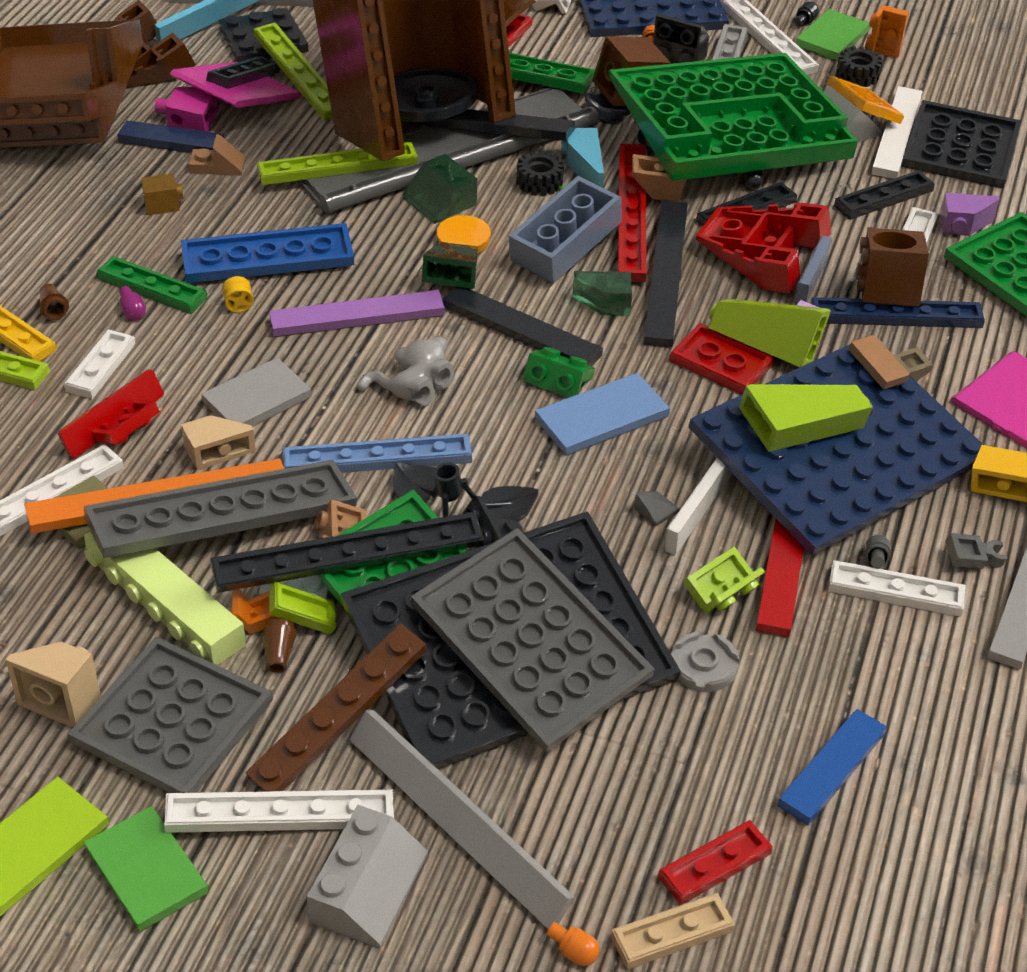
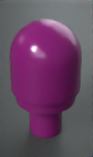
M128 286L122 287L119 290L121 295L119 306L124 316L131 321L141 320L146 314V306L141 296L136 292H132Z

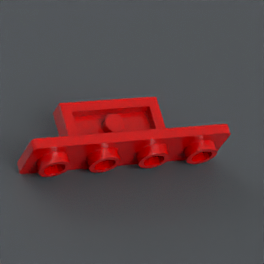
M147 369L58 431L57 434L69 457H78L96 443L111 444L113 446L125 442L129 438L128 435L134 430L144 428L151 423V418L160 413L155 401L164 395V391L154 371Z

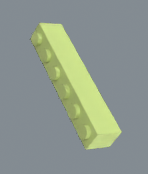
M91 531L84 535L86 544L84 553L89 563L93 567H100L112 584H119L126 590L127 595L134 603L139 602L142 604L154 621H161L168 627L169 632L176 640H182L190 647L194 655L218 666L246 646L244 624L156 548L103 558Z

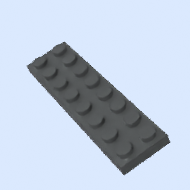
M328 460L84 506V517L103 558L310 518L317 516L320 510L325 511L331 499L356 506L357 497L334 460Z

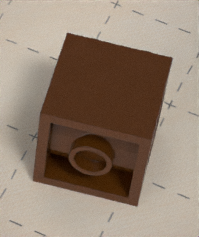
M606 36L592 81L613 106H626L608 76L609 70L671 64V62L649 38Z
M867 227L866 237H861L859 254H861V263H857L856 266L857 291H861L863 302L920 306L929 256L924 232Z

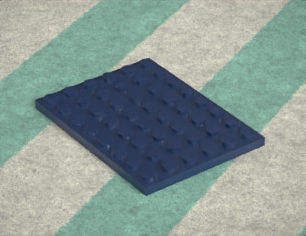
M850 344L765 384L857 385L873 406L864 428L768 452L739 408L743 394L691 418L688 428L811 555L968 472L973 467L981 445H984L911 376H909L907 382L883 390L849 351Z

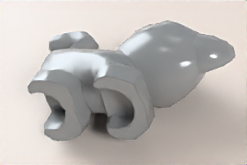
M436 336L432 339L414 341L407 347L398 349L394 353V358L397 362L402 363L406 370L393 378L387 377L381 371L367 372L359 379L357 383L358 390L365 391L372 382H378L381 387L390 390L398 398L415 401L422 406L428 405L435 396L433 386L446 388L455 377L451 363L444 359V351L448 345L447 340L441 336Z

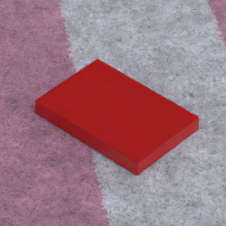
M701 323L669 355L670 362L739 394L744 393L746 385L756 384L774 365L775 356L709 329L708 326Z

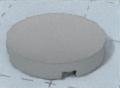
M695 631L683 635L675 642L671 652L672 657L681 670L680 676L676 680L687 688L699 692L721 690L734 681L739 669V654L729 640L715 633L713 636L704 635L705 631Z

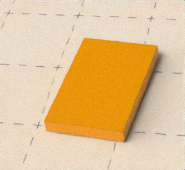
M830 76L826 85L831 86L861 111L901 124L904 118L903 113L868 88L834 76Z

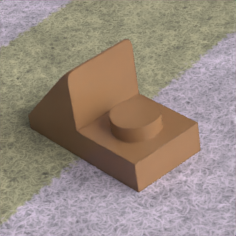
M216 134L213 150H192L188 164L189 173L242 176L246 159L233 145L221 135Z

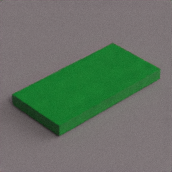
M509 53L511 76L514 80L584 93L593 82L592 78L595 69Z

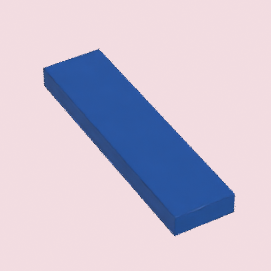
M856 709L781 795L777 806L809 826L886 734L887 726Z

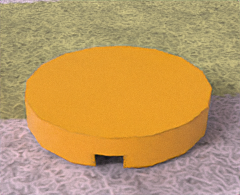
M457 215L447 218L437 227L438 242L478 247V253H480L490 244L491 232L488 224L478 217Z

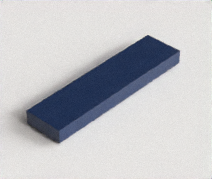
M126 120L117 134L118 142L189 153H192L193 149L213 150L216 134L221 135L225 139V134L128 120Z

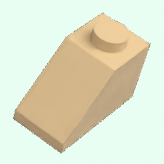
M212 415L181 424L184 447L196 470L256 452L254 429L251 425Z

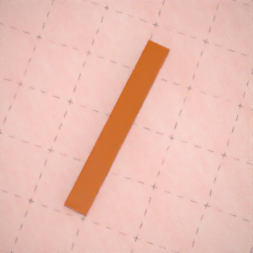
M279 458L24 503L25 513L31 534L87 524L84 517V506L280 470L284 469Z

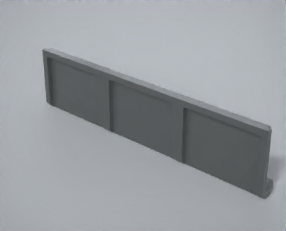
M550 87L514 99L515 112L518 115L575 121V128L592 127L599 123V115L594 107L582 109L559 88ZM487 108L480 109L482 111H488ZM430 125L402 134L404 143L412 142L418 156L417 164L298 180L297 182L325 214L335 212V210L410 185H417L429 179L501 155L505 156L549 139Z

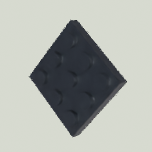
M275 8L272 11L252 12L249 15L229 16L226 19L219 20V28L237 62L258 56L273 59L254 37V29L274 22L301 53L309 52L308 42L288 8Z

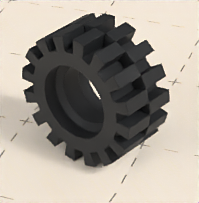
M852 47L851 50L846 48L840 52L836 76L862 87L863 84L866 87L871 86V84L874 85L880 77L882 57L881 55L878 56L876 51L872 53V49L869 48L867 51L864 50V47H860V49Z
M534 151L530 152V156L527 154L522 155V158L518 159L516 184L519 185V189H524V192L527 194L531 191L534 196H537V193H541V196H546V192L551 195L554 194V190L558 192L559 186H563L564 164L562 159L559 160L557 155L552 157L550 152H547L545 155L543 151H539L538 154H535Z

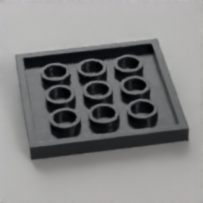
M922 100L901 167L1004 189L1022 120Z

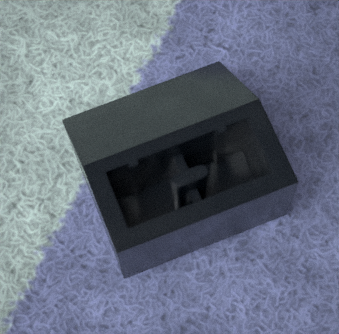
M661 14L656 15L653 44L671 64L704 61L706 59L709 35L702 25Z

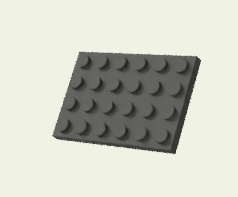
M518 528L411 596L410 604L546 753L651 678L655 670Z

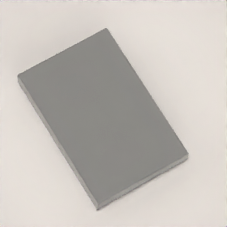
M277 357L202 393V402L217 417L254 426L312 397L311 388Z

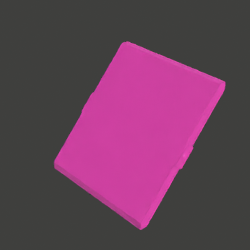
M238 62L173 69L170 72L172 77L236 108L299 99L302 95L301 92L270 77L260 78L229 89L206 81L207 72Z
M1013 351L955 394L951 401L954 405L989 425L993 430L1027 448V358Z

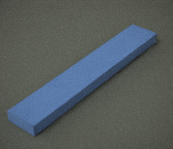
M469 434L283 447L284 469L334 460L340 472L344 473L394 469L396 462L425 466H436L448 462L454 464L472 463V450Z

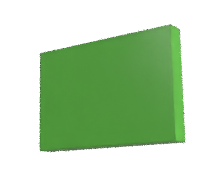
M828 9L796 38V44L800 48L837 61L841 51H844L846 48L850 49L870 30L869 22Z
M153 806L84 841L85 850L139 932L209 893L208 885L171 832L165 833L164 822Z

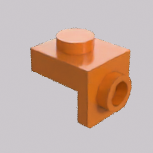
M240 589L232 592L230 612L244 624V629L250 635L262 631L269 620L278 618L269 614V591L251 599H248Z

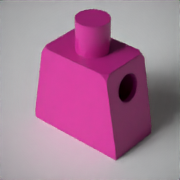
M176 87L169 99L156 98L155 112L166 114L167 126L208 132L219 111L218 98L195 87Z

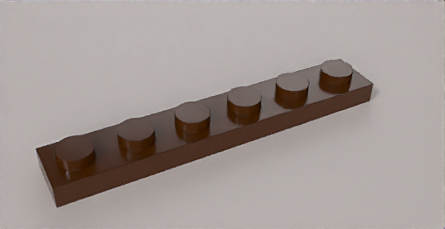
M400 623L245 772L248 779L262 792L284 791L427 651L426 644Z

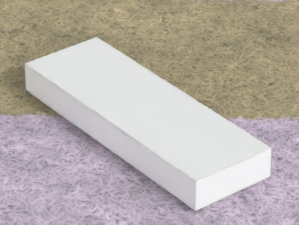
M108 329L64 383L65 392L93 399L134 347V336Z

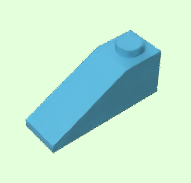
M575 128L567 141H561V154H566L567 165L578 176L603 188L604 169L598 129Z

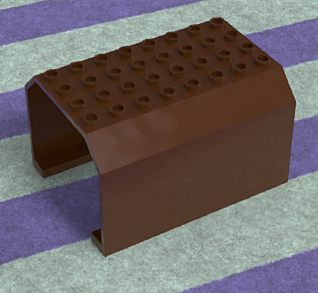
M313 0L335 134L360 149L362 148L377 159L385 161L405 154L394 75L400 72L430 67L462 71L476 81L477 100L487 104L490 121L495 123L516 115L503 0Z

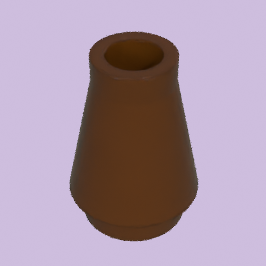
M53 284L43 285L40 288V312L44 317L51 320L63 318L69 309L68 300Z
M275 618L267 622L266 627L262 630L267 660L266 668L271 672L281 673L287 670L288 660L297 632L291 621Z

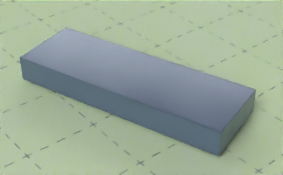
M823 235L820 238L798 283L796 305L800 300L808 303L829 259L832 243L831 237Z

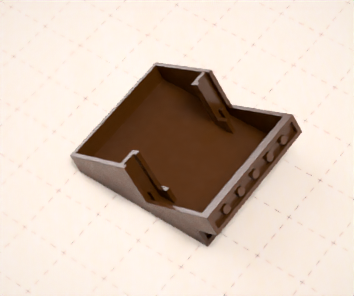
M140 19L0 27V148L105 143L143 46Z

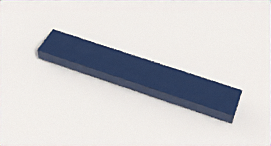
M811 297L810 303L819 308L831 310L826 324L983 328L985 322L980 302L921 301L920 306L869 303L863 302L862 299Z

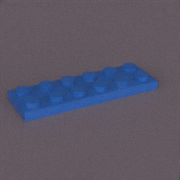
M346 223L181 240L186 283L227 280L235 276L257 277L268 274H285L296 271H313L355 265Z

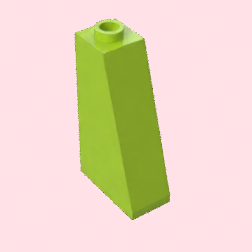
M725 299L718 301L712 307L709 319H711L709 329L793 365L802 367L813 361L831 310L819 307Z
M751 384L746 385L739 404L740 410L768 452L862 429L873 408L869 399L857 385Z

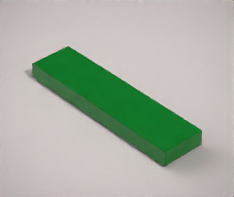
M112 256L96 271L97 279L120 288L128 286L132 292L192 314L207 299V291L115 256Z

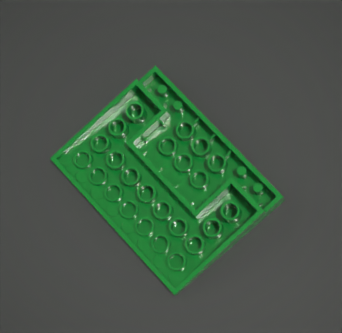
M787 53L609 70V78L671 181L854 158L858 140L846 128L848 117Z

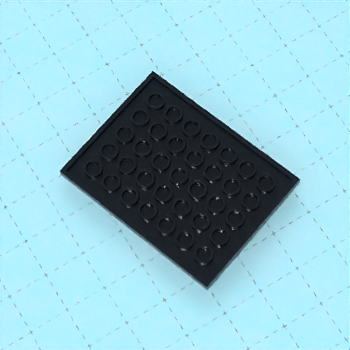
M588 511L523 533L654 667L653 676L622 699L679 678L681 670ZM493 543L341 593V602L367 655L400 623L426 644L427 651L385 691V694L407 741L436 768L529 734L410 604L412 595Z

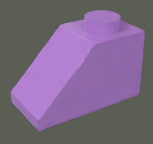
M945 193L940 212L943 234L971 235L992 223L1000 200L999 196Z

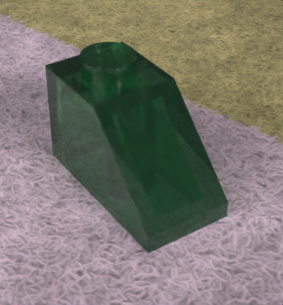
M574 271L573 297L601 315L630 316L632 301L631 272Z

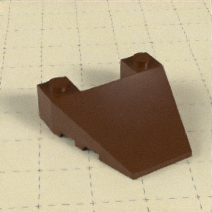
M140 0L119 13L114 19H140L143 46L126 88L174 80L176 78L170 75L173 69L189 68L196 65L185 44L173 32L151 48L146 44L155 38L154 24L157 22L150 10Z

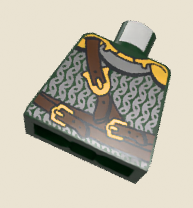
M438 242L423 255L422 282L475 289L478 247Z

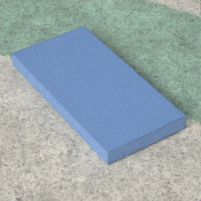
M635 373L535 410V419L562 452L568 455L669 416L670 407L639 373Z

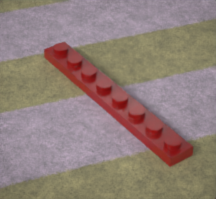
M620 143L619 196H621L622 222L618 225V281L646 282V191L632 177L633 154L646 156V146L644 144Z

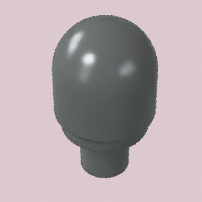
M882 535L870 537L865 544V558L872 567L880 569L891 558V544Z

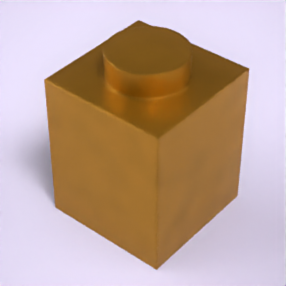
M174 173L141 177L147 215L180 211L179 200L184 199L181 183L176 184Z

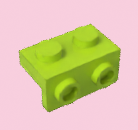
M734 546L688 576L682 583L705 614L716 607L719 612H722L736 601L734 598L735 594L741 592L745 596L758 587L760 584L756 579L763 575L765 571L760 567L753 572Z

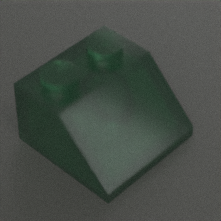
M443 154L422 164L404 191L403 199L432 223L436 224L477 205V178L448 155Z

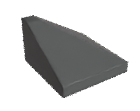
M658 491L638 492L635 495L634 509L655 526H658L679 512V508Z

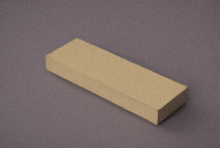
M718 893L612 929L611 938L628 970L734 932L735 924Z

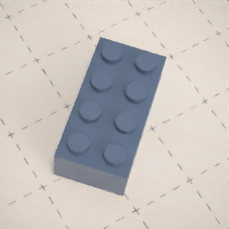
M577 176L508 236L510 260L554 283L622 222L621 196Z

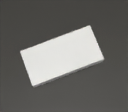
M912 207L902 230L924 232L927 244L936 224L938 213Z

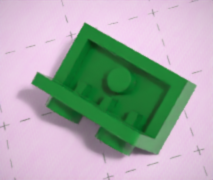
M544 347L542 350L529 354L523 381L570 398L580 393L583 382L593 379L595 368L587 365L585 359L571 356L569 359L560 356L561 352L557 349Z

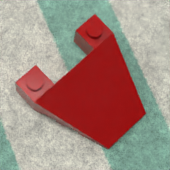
M794 203V208L778 209V204H770L768 209L752 210V205L717 207L695 235L696 241L762 289L777 293H790L800 279L798 250L793 249V247L800 245L813 249L816 248L823 235L828 237L831 235L829 206Z

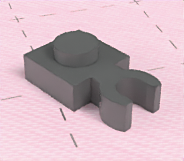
M950 533L945 541L952 564L956 567L983 569L986 564L993 567H1002L1008 559L1007 555L997 554L1003 547V542L998 540L982 543L981 536Z

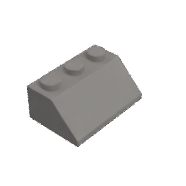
M357 805L306 896L309 922L380 949L428 856V850L392 816Z

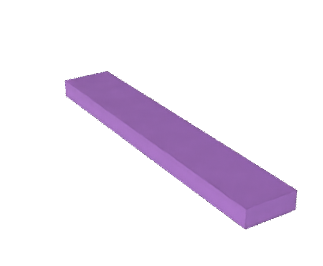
M439 290L270 310L269 315L273 336L276 337L443 316L444 305Z

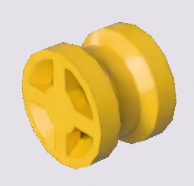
M235 276L223 283L222 292L228 310L241 313L252 307L254 297L251 292L250 283L246 278Z

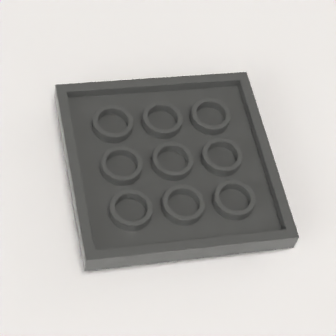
M156 636L67 735L69 742L168 793H197L273 701L272 691Z

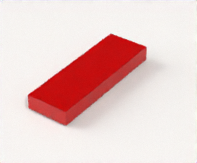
M748 820L663 867L658 872V878L681 906L771 855L773 846L752 821Z

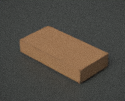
M875 334L851 342L848 348L849 351L883 390L908 381L909 372Z

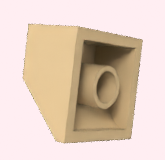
M61 641L9 654L5 659L17 705L72 728L101 697L93 656L83 647H74Z

